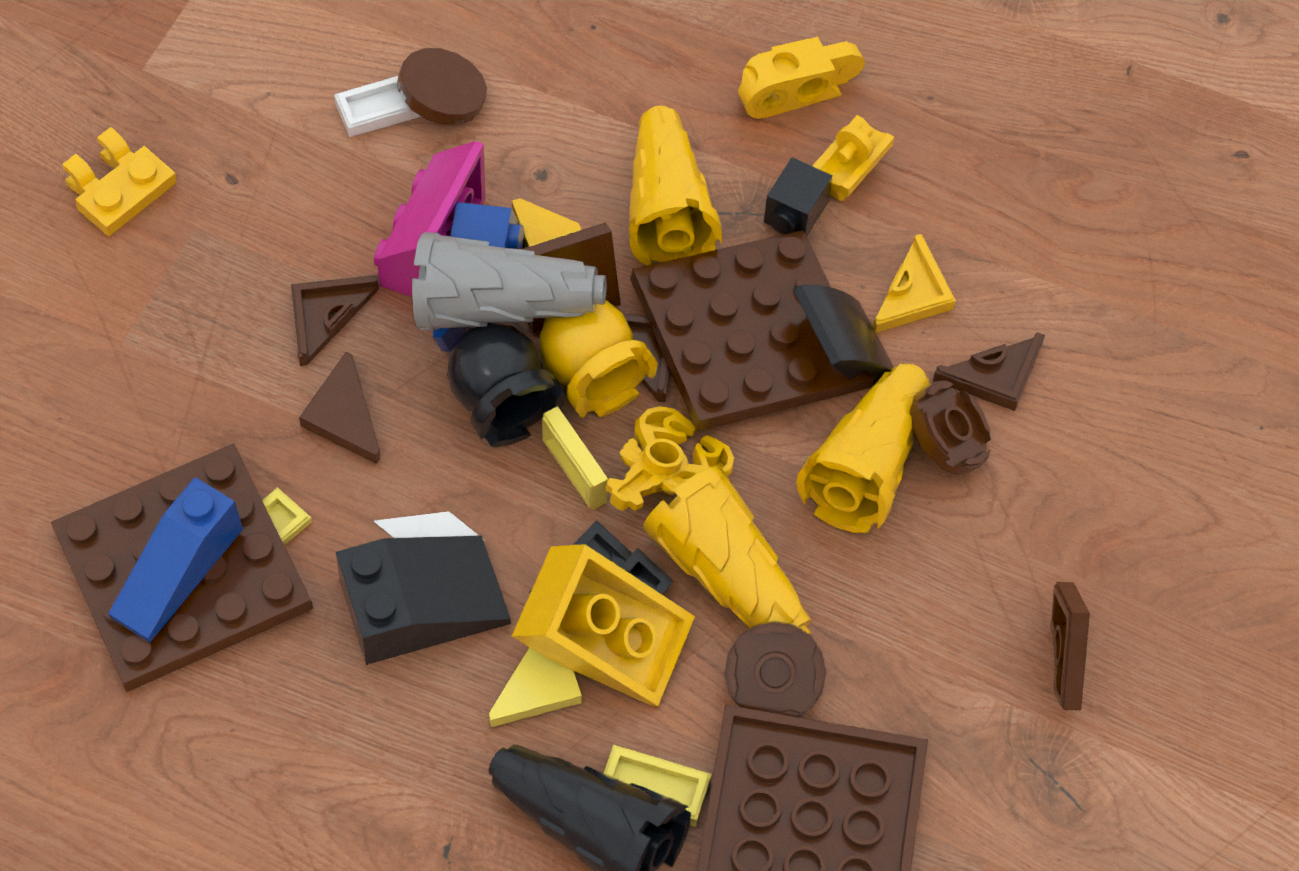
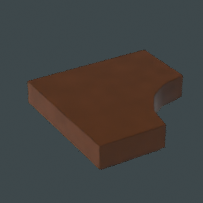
M1056 582V585H1054L1050 628L1054 645V693L1063 710L1081 711L1090 613L1074 582Z

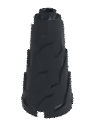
M519 744L512 745L508 749L505 747L501 748L494 755L490 763L489 774L493 776L492 784L494 788L507 796L521 811L540 824L542 830L547 835L577 854L580 861L593 871H656L663 862L673 867L683 847L690 826L691 812L685 810L689 808L685 804L634 783L627 784L588 766H585L583 769L561 758L545 756Z

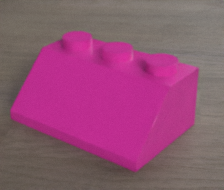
M473 141L436 153L430 160L426 170L420 169L417 172L412 185V196L407 205L401 204L398 207L388 240L382 239L377 246L374 255V265L378 266L379 286L412 297L413 278H419L420 266H414V259L421 234L423 232H435L444 236H450L456 202L483 204L486 198L483 143Z

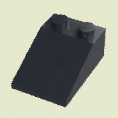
M482 535L383 538L336 551L339 580L366 665L511 624V619Z

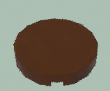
M424 48L412 52L404 60L397 80L399 93L402 89L403 94L406 96L405 103L409 108L426 120L442 125H454L456 120L465 119L464 123L473 120L481 111L486 98L487 87L483 75L473 63L457 53L442 48Z
M934 381L922 388L913 398L910 410L914 432L919 444L929 458L943 470L956 475L969 473L980 467L989 457L990 450L986 451V442L991 440L989 425L982 409L965 390L958 393L955 389L951 388L954 384L949 381Z
M771 621L756 624L738 637L728 652L724 674L728 693L739 707L800 717L813 707L822 694L826 667L823 652L809 633L795 624Z

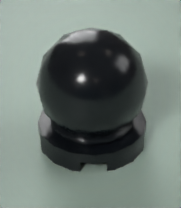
M487 323L485 327H474L465 332L450 350L447 377L451 391L456 399L468 411L472 412L471 424L481 439L486 438L492 447L511 445L530 437L531 434L527 428L543 417V413L557 406L561 409L565 399V393L553 373L542 369L543 365L533 341L514 326Z

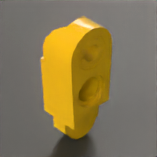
M818 37L774 46L771 47V51L757 54L749 59L743 69L738 96L747 114L752 118L761 119L842 96L837 85L847 83L848 80L857 76L865 66V59L859 48L854 43H848L847 41L823 46Z

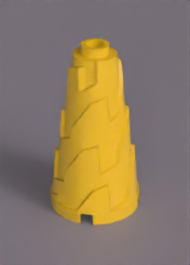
M662 105L650 108L642 114L639 120V133L632 171L628 238L633 255L646 266L652 265V260L665 262L716 250L715 243L717 239L722 243L721 221L717 210L712 205L705 177L698 170L695 154L691 149L687 132L684 131L680 115L673 108Z
M899 364L890 372H884L876 385L866 393L852 412L846 414L824 443L803 464L797 475V490L804 504L807 503L810 497L818 504L813 514L819 519L840 530L852 533H868L874 523L878 524V529L886 520L891 511L893 499L896 496L895 492L902 479L903 465L914 443V429L910 410L913 398L922 388L930 384L925 372L920 367L914 364Z
M715 465L706 468L686 480L673 490L677 497L669 505L663 499L646 518L643 530L649 538L687 575L695 577L720 605L730 608L748 627L751 628L756 624L771 621H780L795 624L810 635L812 634L807 628L812 619L801 605L790 580L777 563L779 557L754 524V515L721 467Z

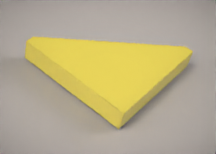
M529 647L489 712L490 726L495 727L581 704L582 695L574 671L547 659Z

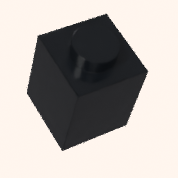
M792 157L767 195L764 223L772 226L781 234L803 230L807 237L829 202L833 175Z

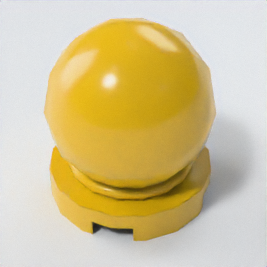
M605 300L604 305L596 304L594 313H585L583 316L546 318L540 333L539 353L546 369L553 373L558 382L567 386L566 397L581 418H585L587 412L595 411L599 418L622 409L640 395L635 387L644 379L646 374L650 378H654L656 375L658 363L644 342L633 340V333L625 316L607 300Z

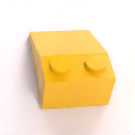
M586 544L551 546L512 637L555 663L650 706H658L695 616Z

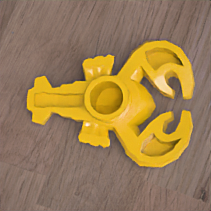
M663 406L649 408L635 420L634 438L628 439V443H625L623 449L620 450V458L630 467V470L626 473L624 480L610 478L606 483L605 490L611 494L610 503L615 508L624 511L630 507L636 511L643 507L644 501L642 497L661 491L671 496L675 495L674 489L706 468L717 465L730 477L734 463L732 451L723 442L706 435L702 437L700 444H696L692 453L693 464H689L679 444L686 442L687 436L693 438L696 431L695 426L676 409Z

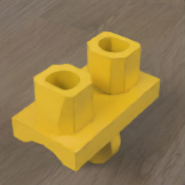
M857 115L849 125L839 130L834 142L812 166L833 175L830 195L839 201H844L893 146L895 137L889 133L875 130L864 118Z

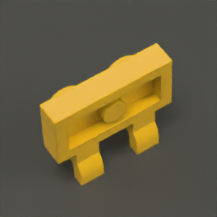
M112 127L97 137L98 143L105 148L100 152V158L115 168L101 180L96 178L89 165L77 154L62 164L63 170L70 175L65 179L66 185L77 194H80L75 199L77 210L108 237L177 183L176 173L148 148L143 146L133 153L130 151L125 140Z

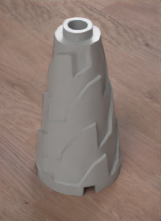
M423 232L418 240L414 266H420L419 278H413L412 300L415 323L420 330L485 327L488 322H533V318L583 316L585 313H594L596 304H605L607 291L606 275H598L595 266H587L583 262L571 259L534 255L535 251L488 246L489 242L444 236L435 232Z

